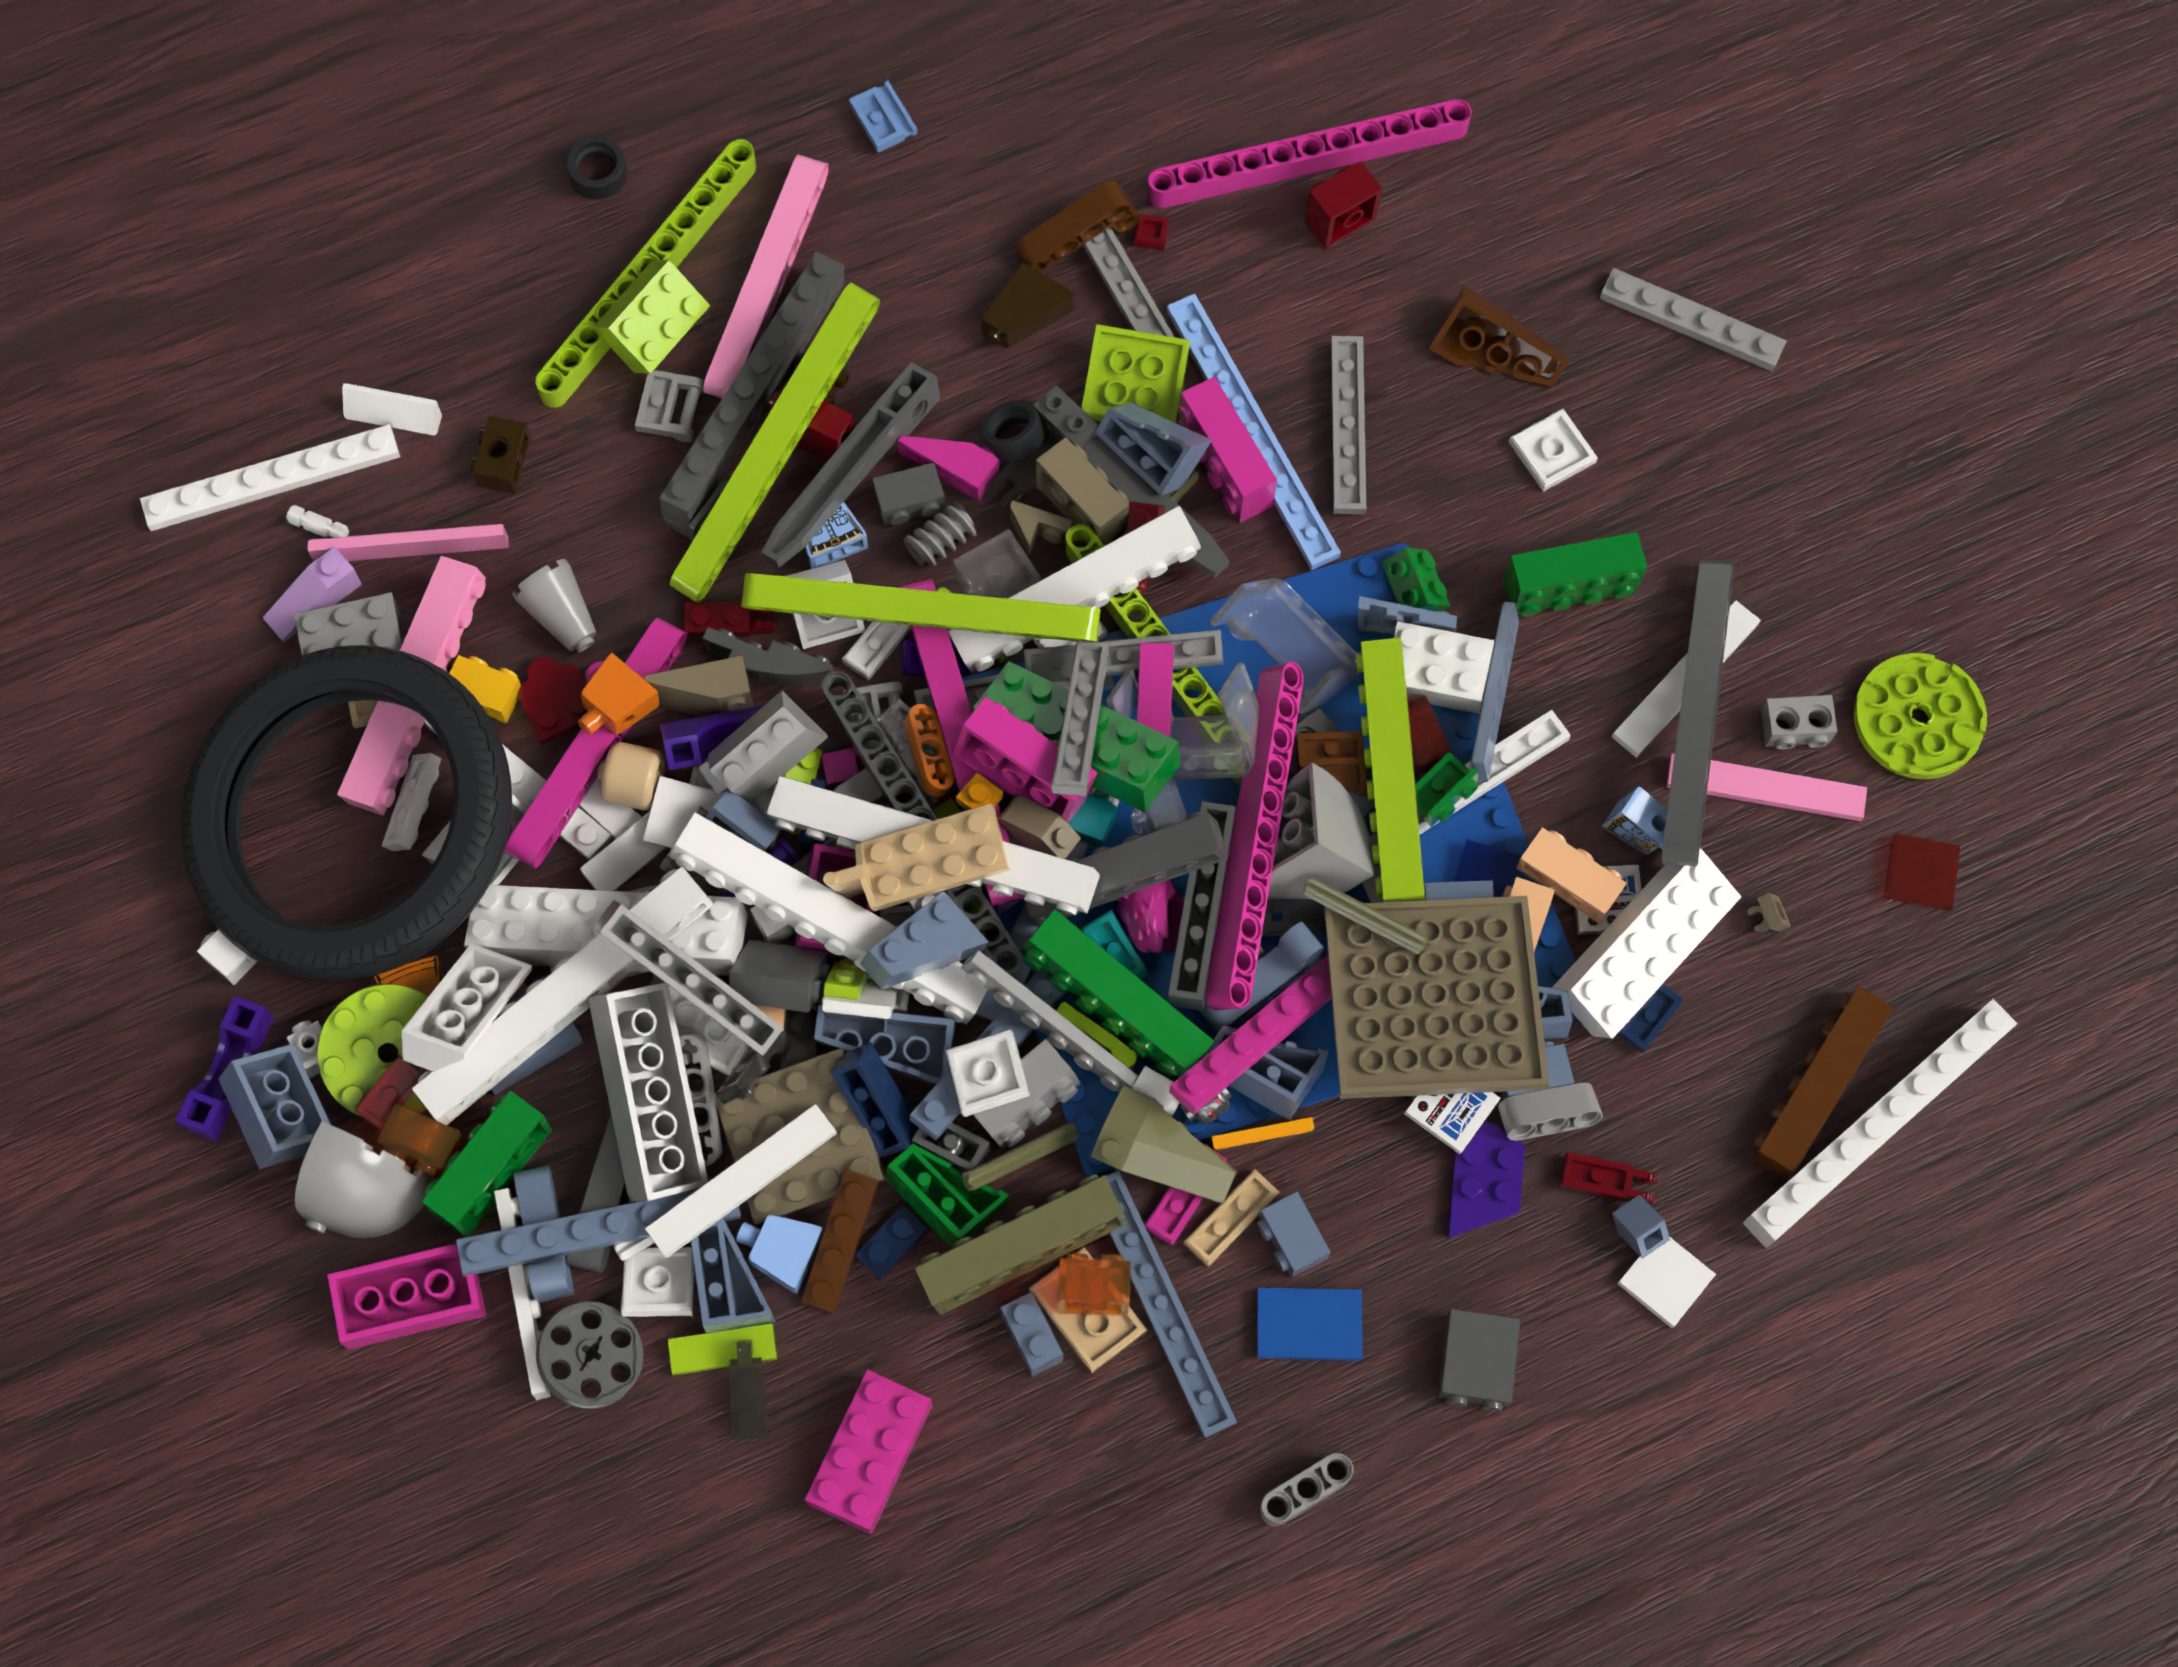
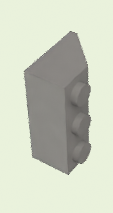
M781 691L708 754L709 771L731 792L755 801L778 781L779 776H784L827 739L828 735Z

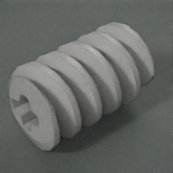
M954 501V507L948 505L944 508V514L937 513L934 515V522L926 521L923 526L924 530L921 528L914 530V537L908 535L904 538V543L909 553L920 565L923 566L924 562L929 563L933 567L937 565L934 555L937 554L942 559H945L944 547L949 548L953 552L956 551L955 539L962 544L967 542L964 532L969 533L973 537L977 535L973 521L959 503Z

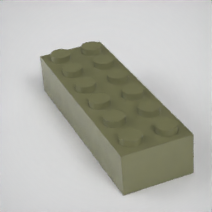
M1098 1175L1090 1176L1079 1182L1080 1188L1068 1194L1066 1190L1059 1191L1047 1198V1204L1037 1209L1034 1205L1026 1207L1015 1214L1016 1219L1006 1224L1003 1221H998L984 1229L985 1234L975 1239L968 1236L958 1240L952 1245L953 1250L942 1255L940 1252H934L920 1260L922 1265L916 1267L915 1270L931 1305L940 1315H943L1127 1225V1219L1106 1176L1100 1178Z

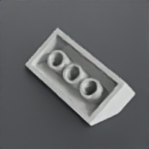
M471 943L402 1030L403 1060L431 1071H437L465 1059L532 971V965Z

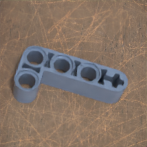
M1303 922L1297 923L1280 938L1277 947L1257 961L1252 997L1247 1007L1215 1011L1210 1008L1207 1000H1205L1204 1010L1198 1011L1217 1034L1223 1026L1234 1028L1314 967L1321 960L1324 947Z
M549 1165L515 1172L514 1181L523 1226L560 1218ZM567 1255L531 1262L527 1266L531 1291L539 1303L574 1295L570 1267L567 1264Z

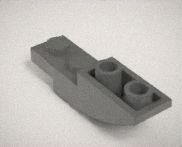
M708 627L703 636L706 651L725 659L743 656L747 677L751 681L777 686H814L822 684L825 676L834 672L833 665L830 664L827 658L818 654H813L812 656L805 654L796 645L789 642L781 644L773 640L768 651H765L766 649L761 644L754 641L746 643L736 639V636L730 631L721 628L717 631Z

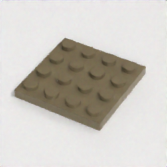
M840 1048L715 1093V1102L734 1162L740 1160L815 1104L837 1132L836 1135L747 1199L755 1225L763 1224L768 1215L782 1217L836 1198L846 1169L878 1179L879 1182L886 1180L879 1156L868 1130L862 1128L830 1072L839 1058L843 1057L844 1049Z

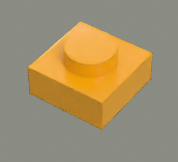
M976 773L956 796V803L966 810L990 803L995 807L1004 795L1002 790Z

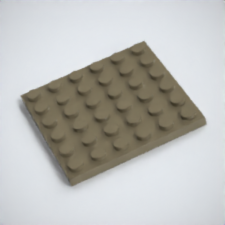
M1527 896L1364 903L1425 935L1428 938L1427 944L1420 954H1416L1324 906L1340 1099L1548 1090L1549 1076Z

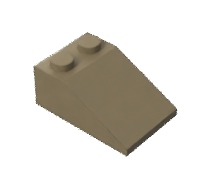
M743 656L644 676L645 681L658 691L660 704L658 707L703 717L754 707Z

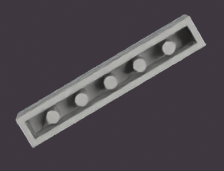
M613 900L592 927L762 1056L784 1029L619 902Z

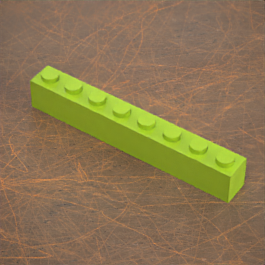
M1401 637L1362 641V653H1356L1358 673L1364 672L1365 684L1359 685L1360 704L1367 705V716H1361L1363 736H1369L1370 748H1364L1366 768H1372L1373 780H1367L1368 799L1375 800L1376 812H1370L1371 832L1378 833V844L1372 845L1374 865L1380 864L1381 877H1375L1377 898L1383 897L1384 902L1425 900L1402 641Z

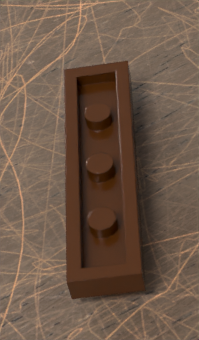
M849 1169L844 1171L801 1302L831 1313L836 1312L879 1183L878 1179Z

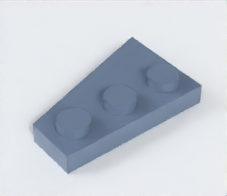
M1359 596V632L1395 635L1397 622L1399 621L1456 633L1457 616L1451 615L1448 612L1430 611Z

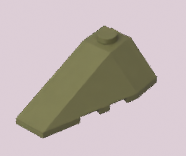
M1123 1085L1102 1127L1090 1157L1121 1171L1223 1203L1237 1171L1207 1144H1202L1187 1131L1188 1128L1181 1121L1177 1122L1163 1109L1164 1106L1156 1099Z

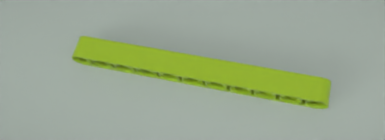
M737 139L724 149L538 373L535 383L540 399L545 406L557 408L566 403L610 349L609 345L595 332L593 327L652 260H670L677 268L754 175L756 161L752 144L746 140ZM739 158H746V160L737 161ZM721 180H727L726 183H718ZM704 202L709 203L706 206H699V204ZM683 225H691L689 228L686 229L680 228ZM666 247L672 248L670 251L667 252L661 251L663 248ZM589 339H596L594 343H585ZM570 362H577L573 367H565ZM552 385H557V386H558L555 390H552V391H547V390H546L549 386H552Z
M850 283L845 287L674 571L669 584L672 588L695 602L702 601L876 314L880 305L879 298L854 283Z
M1074 525L1066 534V554L1072 564L1104 547V544L1095 532L1087 525ZM1082 540L1088 545L1079 548L1074 546L1073 543ZM1137 588L1125 593L1124 596L1110 597V601L1104 605L1128 639L1171 635ZM1138 614L1144 619L1140 622H1133L1128 617ZM1196 667L1183 668L1179 672L1173 673L1172 698L1240 788L1243 775L1241 769L1244 767L1249 738ZM1194 689L1200 693V696L1190 698L1184 692ZM1214 715L1219 718V721L1215 724H1210L1203 717ZM1232 740L1238 744V747L1227 749L1222 743Z
M754 573L745 574L741 606L743 608L1074 642H1097L1101 610L1088 606Z

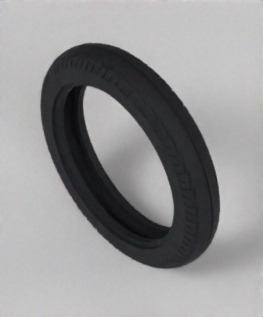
M349 645L311 652L290 660L253 682L229 704L209 730L194 759L184 791L181 813L182 851L193 891L212 923L232 944L252 959L279 972L314 980L343 981L379 975L406 965L429 952L453 933L477 906L492 882L507 843L512 813V785L506 753L496 728L475 696L448 672L423 658L387 647ZM361 700L383 701L407 707L419 713L434 729L443 744L450 763L454 786L453 810L448 833L434 863L409 893L389 908L374 916L357 922L334 926H313L285 919L258 892L251 880L242 852L240 834L243 803L251 779L269 749L290 728L306 717L333 705Z

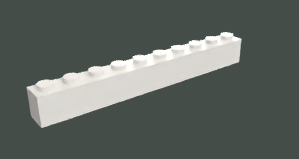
M779 776L766 813L775 821L774 826L789 832H794L795 828L806 830V836L819 841H824L826 837L837 840V845L850 850H855L856 844L932 821ZM1003 841L1010 871L967 883L975 887H980L981 883L993 886L992 890L994 892L1012 897L1013 892L1025 895V901L1039 906H1044L1045 901L1057 905L1056 909L1058 911L1075 916L1077 911L1088 913L1100 874L1093 867Z
M695 812L670 855V858L674 859L679 867H683L687 871L697 872L704 876L706 881L712 886L727 889L734 893L736 898L747 905L753 904L765 911L769 918L789 924L795 928L799 935L821 942L829 952L839 956L844 955L854 961L855 965L865 972L866 970L860 963L867 952L897 928L895 925ZM958 961L951 963L948 967L937 968L923 973L914 979L891 986L896 989L906 990L913 994L914 998L921 1004L926 1006L932 1005L943 1011L948 1019H954L955 1022H962L966 1025L975 1015L988 990L985 987L972 983L968 979L967 973L961 969L963 964Z
M683 867L666 873L661 878L659 886L651 892L647 891L638 896L633 903L634 906L629 909L669 941L714 905ZM599 934L598 936L589 937L581 944V950L574 956L564 958L554 966V972L544 980H538L530 985L526 990L527 994L517 1003L511 1002L500 1011V1017L491 1023L465 1059L437 1071H426L419 1077L418 1084L412 1090L433 1117L447 1126L590 1008L588 998L605 995L641 964L603 935Z
M1992 999L1752 1213L1743 1224L1767 1249L2006 1035L2017 1023Z

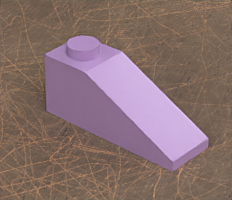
M333 547L302 572L264 615L263 619L284 643L298 633L294 614L333 606L361 586L362 583L354 568L337 548Z

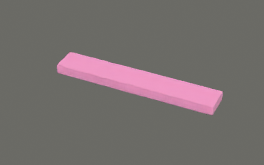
M494 524L312 539L308 541V552L314 562L330 549L336 547L347 561L503 549L509 548V543L504 525Z
M1673 753L1669 758L1666 788L1671 786L1675 755ZM1711 760L1707 795L1855 821H1862L1864 818L1867 787L1713 760Z

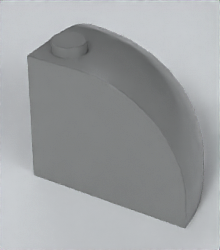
M1310 763L1286 784L1268 899L1285 903L1316 902L1303 894L1304 886L1311 877L1345 893L1374 876L1371 840L1359 808L1346 789L1331 774L1318 765Z
M321 1121L307 1150L299 1173L295 1191V1207L297 1212L307 1220L305 1226L324 1234L326 1229L348 1237L373 1238L398 1230L411 1221L424 1207L422 1203L425 1198L424 1192L432 1180L418 1170H415L414 1174L410 1173L411 1168L405 1165L406 1162L392 1154L381 1150L378 1155L372 1151L373 1147L363 1142L362 1139Z

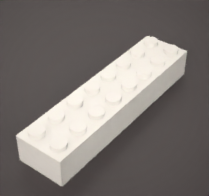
M489 885L477 906L470 913L464 946L467 949L472 943L530 965L555 966L562 959L571 958L580 951V946L586 939L600 934L592 927L613 900L619 902L627 909H631L636 898L643 893ZM708 896L714 905L670 942L712 974L729 976L730 969L742 952L748 914L743 903L736 897ZM640 965V966H639L636 970H634V971H649V970L646 969L644 966Z

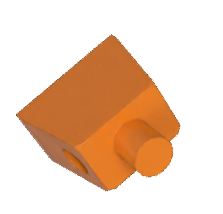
M611 653L581 693L582 705L587 712L577 722L589 735L595 733L602 725H605L614 734H620L660 705L658 691Z

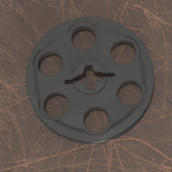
M599 1302L576 1303L559 1311L543 1329L536 1348L537 1368L545 1386L561 1401L584 1409L602 1408L621 1399L637 1381L643 1365L642 1341L629 1318L622 1317L619 1310ZM587 1312L594 1313L599 1319V1327L592 1330L584 1327L581 1322L582 1314ZM555 1328L564 1329L569 1335V1342L565 1345L555 1344L551 1338V1331ZM614 1331L626 1333L629 1338L628 1346L625 1348L616 1347L611 1341V1334ZM600 1339L599 1344L595 1348L594 1357L596 1359H592L580 1371L585 1361L586 1353L584 1351H588ZM555 1362L565 1364L569 1371L568 1377L563 1380L554 1378L550 1372V1366ZM612 1366H624L629 1373L628 1380L625 1382L615 1381L611 1376ZM584 1381L594 1382L598 1386V1396L591 1399L585 1397L580 1389L581 1383Z

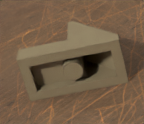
M1013 500L1011 502L1010 520L1028 555L1031 554L1038 535H1041L1046 541L1058 544L1062 542L1066 544V534L1073 526V520Z

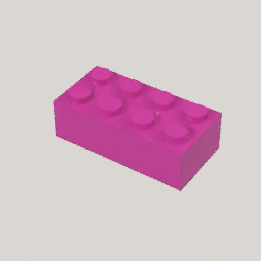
M1214 376L1181 392L1180 406H1178L1179 419L1176 423L1212 440L1198 463H1204L1208 470L1207 476L1210 484L1214 489L1219 488L1222 493V501L1226 511L1230 515L1234 514L1238 522L1241 523L1272 508L1277 479L1216 377Z
M987 697L982 700L963 724L953 753L954 757L1014 798L1016 795H1021L1060 814L1068 824L1085 803L1097 775V772L1091 767L1086 797L1052 793V782L1059 743L1055 740H1049L1037 732L1032 724L1027 721H1021L1009 713L1004 705L999 702H993Z
M457 1243L328 1274L339 1341L348 1350L486 1316L479 1275L474 1274L463 1277Z
M867 1369L805 1498L807 1505L872 1535L933 1406L932 1400Z

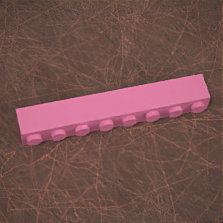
M444 556L440 557L400 651L423 658L447 672L451 658L455 657L459 651L460 637L463 630L471 623L472 610L476 600L483 595L485 590L486 578L477 567ZM378 701L337 795L350 805L384 816L386 809L394 802L395 788L399 779L405 775L408 769L410 753L421 739V728L425 718L407 707Z

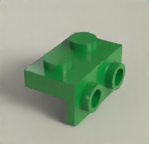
M1405 547L1382 563L1398 604L1430 611H1444L1451 607L1446 597V588L1438 577L1435 561L1428 550Z
M1448 752L1415 784L1418 815L1431 827L1439 820L1442 823L1445 822L1455 811L1454 805L1462 797L1465 800L1468 799L1479 786L1477 784L1479 772L1475 768L1469 770L1453 754Z

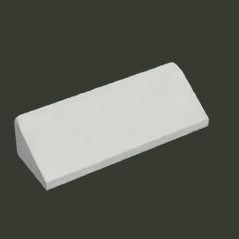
M347 383L343 384V413L346 419L381 426L390 424L391 428L428 435L437 434L442 414L436 400Z
M649 812L580 868L582 876L594 890L615 891L667 849V847L642 841Z

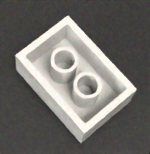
M1398 621L1394 638L1401 637L1407 700L1480 714L1495 640Z

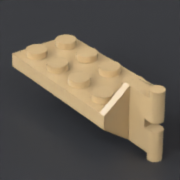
M990 803L856 844V866L834 873L828 872L824 875L823 881L832 890L847 899L865 893L870 908L873 911H878L1010 871L995 809Z

